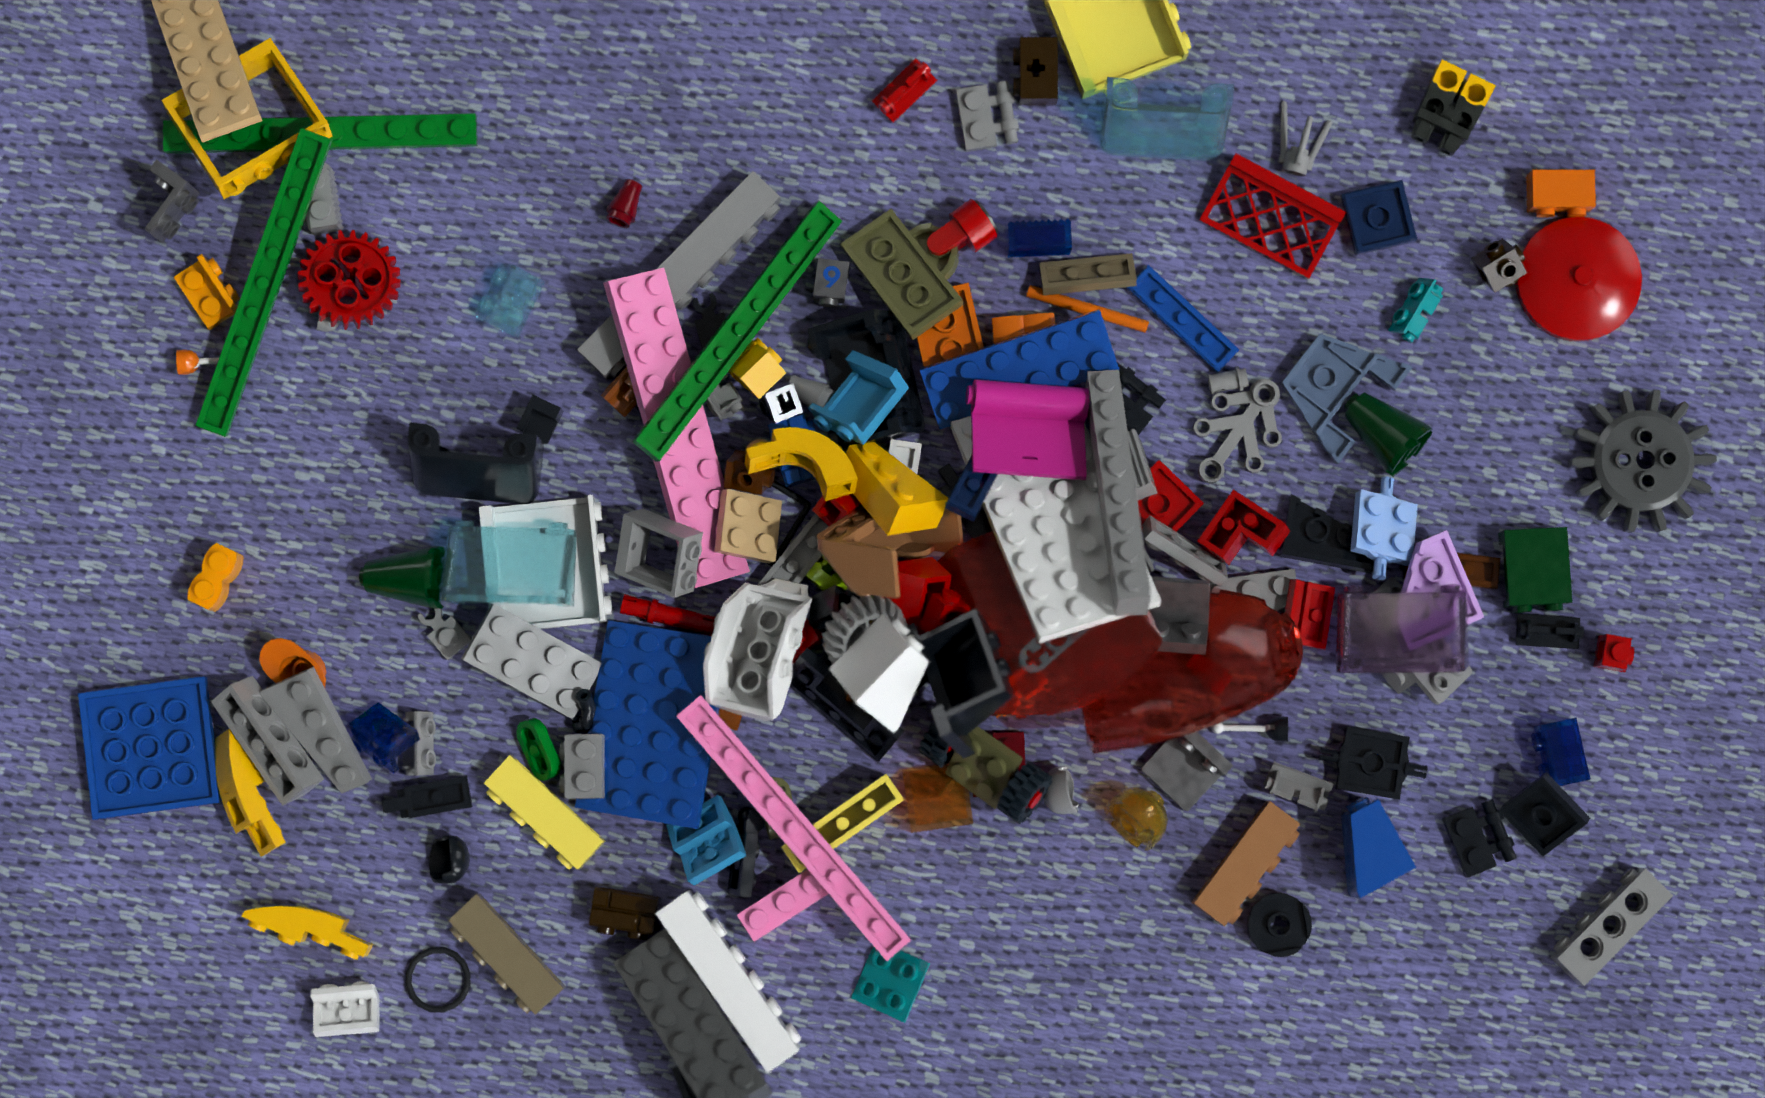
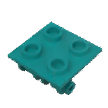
M873 946L851 998L905 1023L930 963L901 950L886 961Z

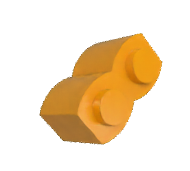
M218 543L212 545L204 556L202 572L193 579L189 586L188 600L213 612L219 610L228 597L229 584L236 579L242 569L243 555Z

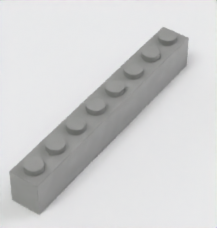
M754 171L657 268L665 269L676 309L683 310L693 299V296L690 294L698 286L702 289L706 287L715 277L713 271L720 264L726 266L736 256L737 252L735 249L741 242L749 243L759 232L756 227L764 219L769 222L780 211L781 208L778 206L781 203L780 196ZM611 315L577 349L579 354L606 380L611 375L616 378L627 366L614 319Z
M1119 370L1087 372L1085 388L1089 390L1088 422L1115 616L1147 614L1151 592Z

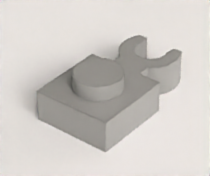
M434 609L435 617L431 620H427L423 614L419 613L417 615L419 621L423 625L434 629L427 637L446 660L449 661L471 642L470 636L453 616H450L445 621L443 620L442 609Z

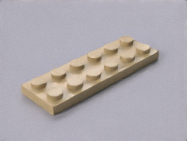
M151 0L202 143L261 122L260 112L219 0Z

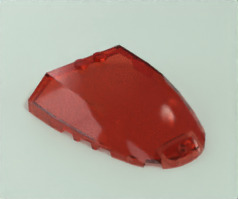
M1222 589L1218 593L1210 592L1206 655L1142 650L1145 614L1129 615L1069 634L1086 741L1092 753L1129 749L1163 742L1197 732L1244 713L1284 691L1296 678L1303 658V644L1299 629L1286 612L1283 614L1278 613L1267 606L1264 599Z

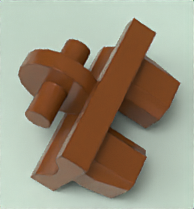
M627 366L601 394L623 417H626L637 405Z

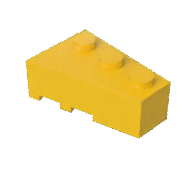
M875 442L865 443L864 445H849L846 455L850 459L858 478L856 491L853 494L887 536L938 527L945 511V505L948 500L947 496Z

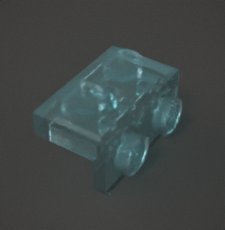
M503 263L501 267L494 271L491 277L492 285L488 294L483 296L478 304L476 319L518 338L545 282L515 265Z

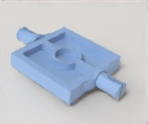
M1388 476L1381 478L1380 493L1363 489L1355 493L1350 551L1363 554L1374 561L1372 578L1377 580L1386 579L1387 563L1393 562L1408 566L1415 543L1418 504L1394 497V478Z

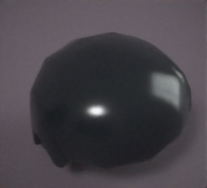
M443 835L442 838H437L432 843L429 857L431 879L434 883H455L465 875L470 864V854L467 845L458 836Z

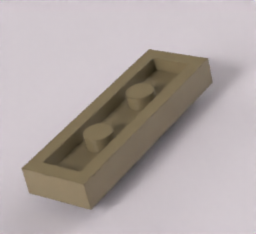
M1132 253L1039 263L1043 296L1136 286L1137 282Z

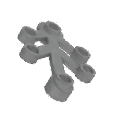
M1260 379L1252 384L1249 391L1233 394L1220 392L1212 397L1210 404L1216 412H1224L1229 406L1250 405L1241 415L1212 420L1200 418L1194 423L1193 432L1200 438L1207 437L1212 432L1232 429L1212 458L1205 459L1199 465L1198 474L1202 481L1213 484L1223 477L1225 471L1223 464L1242 437L1247 457L1245 459L1246 462H1244L1245 469L1252 474H1255L1254 472L1258 473L1263 469L1264 460L1259 455L1253 421L1261 411L1265 428L1262 436L1263 444L1268 448H1275L1281 443L1282 435L1277 430L1273 409L1280 399V390L1276 383L1269 379ZM1260 390H1267L1269 392L1268 400L1263 401L1259 398L1258 393ZM1217 397L1224 398L1226 406L1223 408L1217 407L1215 399ZM1198 423H1206L1208 425V432L1200 433L1197 430ZM1268 433L1276 434L1277 442L1275 444H1270L1267 441L1266 436ZM1251 458H1256L1259 461L1260 466L1258 469L1249 467V460ZM1213 466L1216 469V475L1213 477L1207 476L1205 468Z

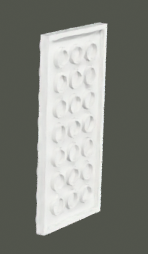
M971 416L951 422V430L965 464L968 463L972 455ZM1086 425V480L998 474L982 505L1039 643L1126 617L1115 616L1091 437ZM1148 571L1151 592L1149 609L1160 606L1161 599Z

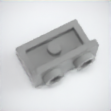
M564 735V742L560 743L559 748L560 760L564 761V774L560 775L559 780L560 792L564 793V799L605 798V735Z

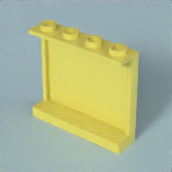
M1043 0L1082 99L1184 61L1189 54L1188 49H1191L1187 33L1185 31L1181 32L1177 21L1180 20L1178 10L1175 4H1169L1168 0Z

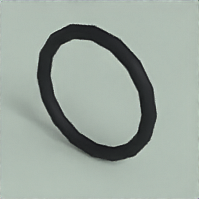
M431 947L421 951L411 960L405 978V986L410 999L419 1008L431 1013H444L456 1008L465 1000L471 983V973L467 962L457 952L446 947ZM434 953L453 957L461 965L464 973V987L460 995L452 1003L444 1006H431L422 1002L415 994L412 986V973L416 964L424 957Z

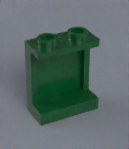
M1567 527L1503 530L1498 533L1499 545H1503L1506 601H1503L1504 608L1512 607L1513 613L1532 612V606H1544V611L1563 610V605L1573 603Z

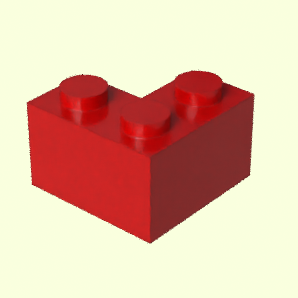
M1233 489L1197 542L1203 549L1227 565H1230L1246 540L1273 557L1290 533V529L1283 521Z

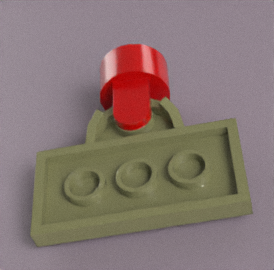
M970 199L949 213L951 221L942 227L934 226L930 222L919 224L913 229L908 230L895 212L889 209L840 244L843 251L912 340L964 305L963 299L948 282V279L955 273L958 266L959 250L967 245L976 253L998 237V229L994 221L977 200Z

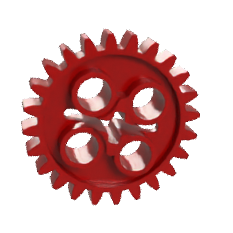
M339 230L338 239L335 240L331 235L326 234V244L316 240V251L312 249L306 250V257L309 260H300V267L303 270L297 273L298 280L302 281L298 283L299 292H305L302 295V302H311L309 312L315 313L319 310V321L321 322L330 317L331 327H334L338 321H342L344 330H347L349 322H354L356 328L360 329L361 320L364 319L370 326L373 325V315L383 319L384 311L382 308L387 310L393 309V303L390 299H398V291L395 289L401 287V280L396 278L400 276V267H393L396 264L395 256L387 257L389 247L385 246L379 249V238L374 239L371 243L368 242V233L366 232L360 239L356 238L355 230H351L349 237H345L343 232ZM348 255H354L359 258L354 263H348L343 259ZM335 260L339 264V268L330 261ZM323 274H331L335 277L329 282L319 279ZM373 277L380 282L371 286L367 285L364 280ZM360 292H361L363 295H365V296H367V297H369V298H368V299H364V298L360 295ZM344 296H350L355 301L352 304H343L340 302V299Z

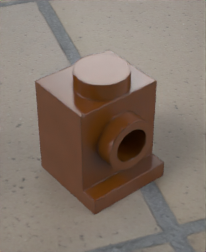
M735 450L726 461L724 489H735L762 495L767 487L771 488L775 470L770 468L748 474L745 466L746 451Z

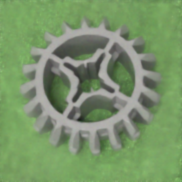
M869 595L861 596L860 600H858V598L852 596L851 603L848 605L841 603V610L839 612H831L833 621L825 622L827 631L822 633L823 640L825 641L823 644L824 650L829 656V660L834 664L882 613L892 622L898 618L905 626L908 624L903 617L901 609L891 599Z

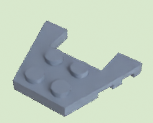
M1319 334L1280 385L1329 457L1337 465L1356 441L1330 422V420L1359 382L1369 372L1392 391H1395L1413 367Z

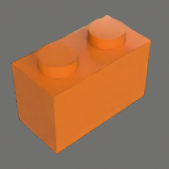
M1532 170L1526 175L1527 212H1536V217L1540 218L1554 217L1555 212H1567V217H1585L1586 212H1590L1596 207L1595 170Z

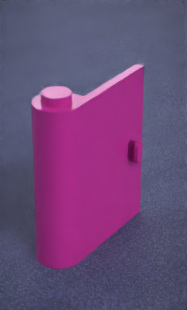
M975 379L973 385L967 386L966 404H971L972 472L1086 480L1084 422L1089 409L1088 388Z

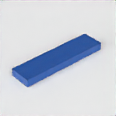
M1147 265L1136 277V286L1126 288L1216 373L1240 350L1150 265Z

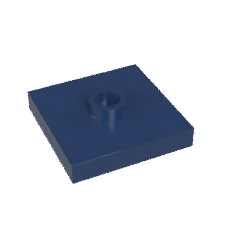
M1403 180L1341 194L1340 197L1343 209L1346 211L1345 217L1355 256L1413 243L1418 240Z

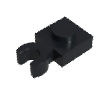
M713 293L709 294L711 304L706 308L699 305L697 297L693 298L694 309L702 315V319L694 321L702 349L726 319L724 312L715 315L714 311L717 307V300Z

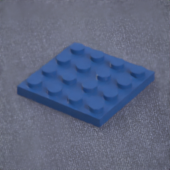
M207 677L78 693L92 820L222 803L216 779L215 740Z

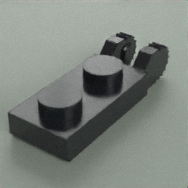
M746 806L738 811L736 828L747 856L730 865L727 891L730 895L751 897L752 890L756 886L755 859L760 852L758 832L764 828V818L755 807L750 808Z

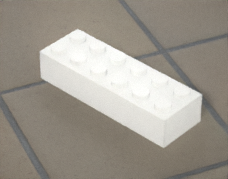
M688 890L655 914L765 1071L769 1073L800 1050L798 1042L801 1041V1036L791 1022L785 1025L779 1017L783 1011L773 996L769 999L765 997L761 991L765 985L754 970L748 973L742 964L746 960L745 956L736 944L730 947L724 938L727 934L726 929L718 918L712 921L705 910L709 908V905L699 891L693 894L691 890Z

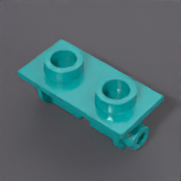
M1418 278L1410 286L1408 297L1402 307L1392 317V324L1388 329L1389 332L1402 334L1401 338L1409 343L1419 338L1428 322L1420 313L1424 311L1426 314L1432 315L1443 297L1441 294L1443 288L1435 284V279Z

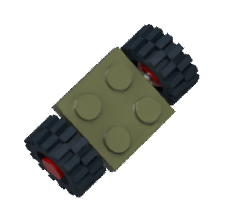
M935 722L931 723L929 731L925 732L924 739L920 742L919 751L921 754L939 767L946 766L950 761L945 772L948 776L994 809H999L1018 824L1026 821V818L1032 815L1033 810L1038 808V804L1040 801H1043L1048 787L1052 784V776L1032 762H1027L1026 765L1021 767L1020 771H1017L1023 758L979 726L969 733L975 754L965 759L940 737Z

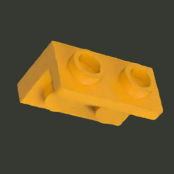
M200 254L196 257L198 259L197 262L173 278L207 329L211 330L235 314L238 307L236 302L240 300V296L230 283L225 286L219 277L223 274V271L215 259L212 257L208 260L203 254Z

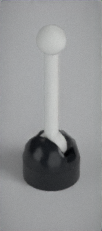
M1285 716L1274 717L1265 726L1223 725L1220 721L1214 722L1211 726L1212 731L1216 734H1220L1223 731L1266 732L1268 737L1274 741L1288 742V717Z

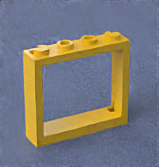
M271 38L239 55L248 81L275 67L313 123L306 130L328 138L333 137L327 120ZM181 88L161 100L168 116L223 199L242 193L250 184L257 180L268 178L274 170L289 162L299 133L221 177L183 119L191 114L183 89Z

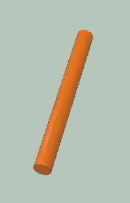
M1029 285L1026 297L1081 314L1100 309L1104 321L1144 333L1147 331L1149 324L1147 320L1062 294L1043 296L1042 288Z

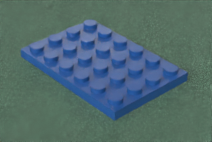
M608 620L601 656L602 664L599 669L594 695L596 712L592 728L588 731V734L605 735V798L576 799L575 808L699 829L711 756L677 718V715L700 695L706 701L703 663L705 660V648L711 642V636ZM710 705L711 708L719 715L720 708Z

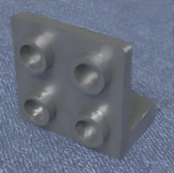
M156 160L149 170L157 176L154 182L166 191L169 196L146 225L145 230L163 243L166 238L170 240L175 236L180 228L178 222L185 213L190 214L195 209L199 201L197 197L200 193L186 180Z
M1151 576L1160 596L1161 604L1158 607L1149 609L1148 613L1145 614L1142 650L1206 655L1210 581Z
M1184 722L1141 767V770L1184 811H1189L1220 776L1226 775L1233 765L1188 722Z

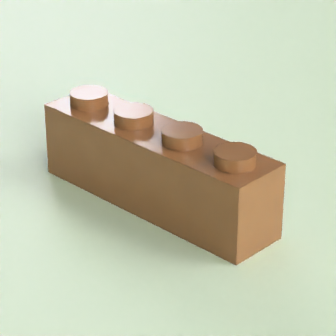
M1266 801L1191 903L1221 926H1226L1228 922L1233 924L1243 912L1240 905L1246 897L1252 899L1261 888L1262 883L1259 880L1265 871L1270 874L1280 862L1281 858L1277 855L1283 847L1290 848L1298 838L1300 833L1297 831V828L1300 826V823L1271 801Z

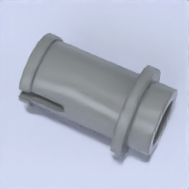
M1237 366L1233 371L1208 374L1211 394L1233 389L1243 391L1244 387H1249L1245 368L1239 369Z

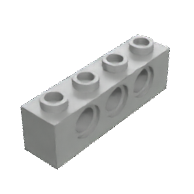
M251 676L230 684L211 703L282 806L305 796L321 783L324 778L296 737L260 695L259 691L262 688L255 678Z
M1631 868L1619 880L1622 885L1614 893L1610 890L1602 896L1597 903L1600 907L1592 915L1587 913L1576 923L1575 927L1578 930L1570 938L1567 935L1561 938L1553 947L1556 952L1550 958L1577 985L1585 986L1673 896L1646 868H1638L1637 870ZM1630 893H1633L1638 900L1636 908L1632 911L1628 910L1625 906V898ZM1610 915L1614 918L1616 925L1612 932L1607 933L1603 929V921ZM1589 938L1593 942L1594 947L1593 951L1585 956L1581 952L1580 946L1584 939Z

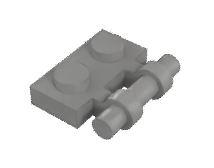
M1008 81L996 83L998 94L995 96L988 95L987 84L956 89L966 152L997 147L995 135L1005 134L1006 145L1018 143L1017 131L1019 130L1018 120L1014 119L1012 104L1015 101L1013 92L1009 90ZM1000 107L1002 122L993 124L991 108Z

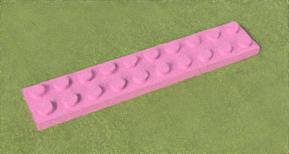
M664 268L603 283L643 425L646 424L691 365ZM702 405L663 458L658 462L654 461L670 519L703 532L702 552L698 560L697 582L694 588L750 572L745 558L714 552L721 490H724V478Z

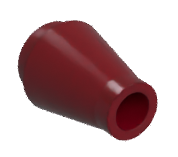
M625 180L619 192L606 208L608 213L606 219L610 223L621 228H629L630 224L635 222L640 192L643 188L642 185L634 180Z

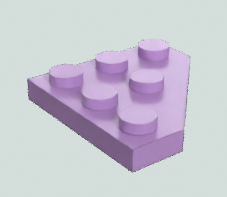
M1447 530L1415 544L1391 622L1403 653L1412 651L1484 618Z

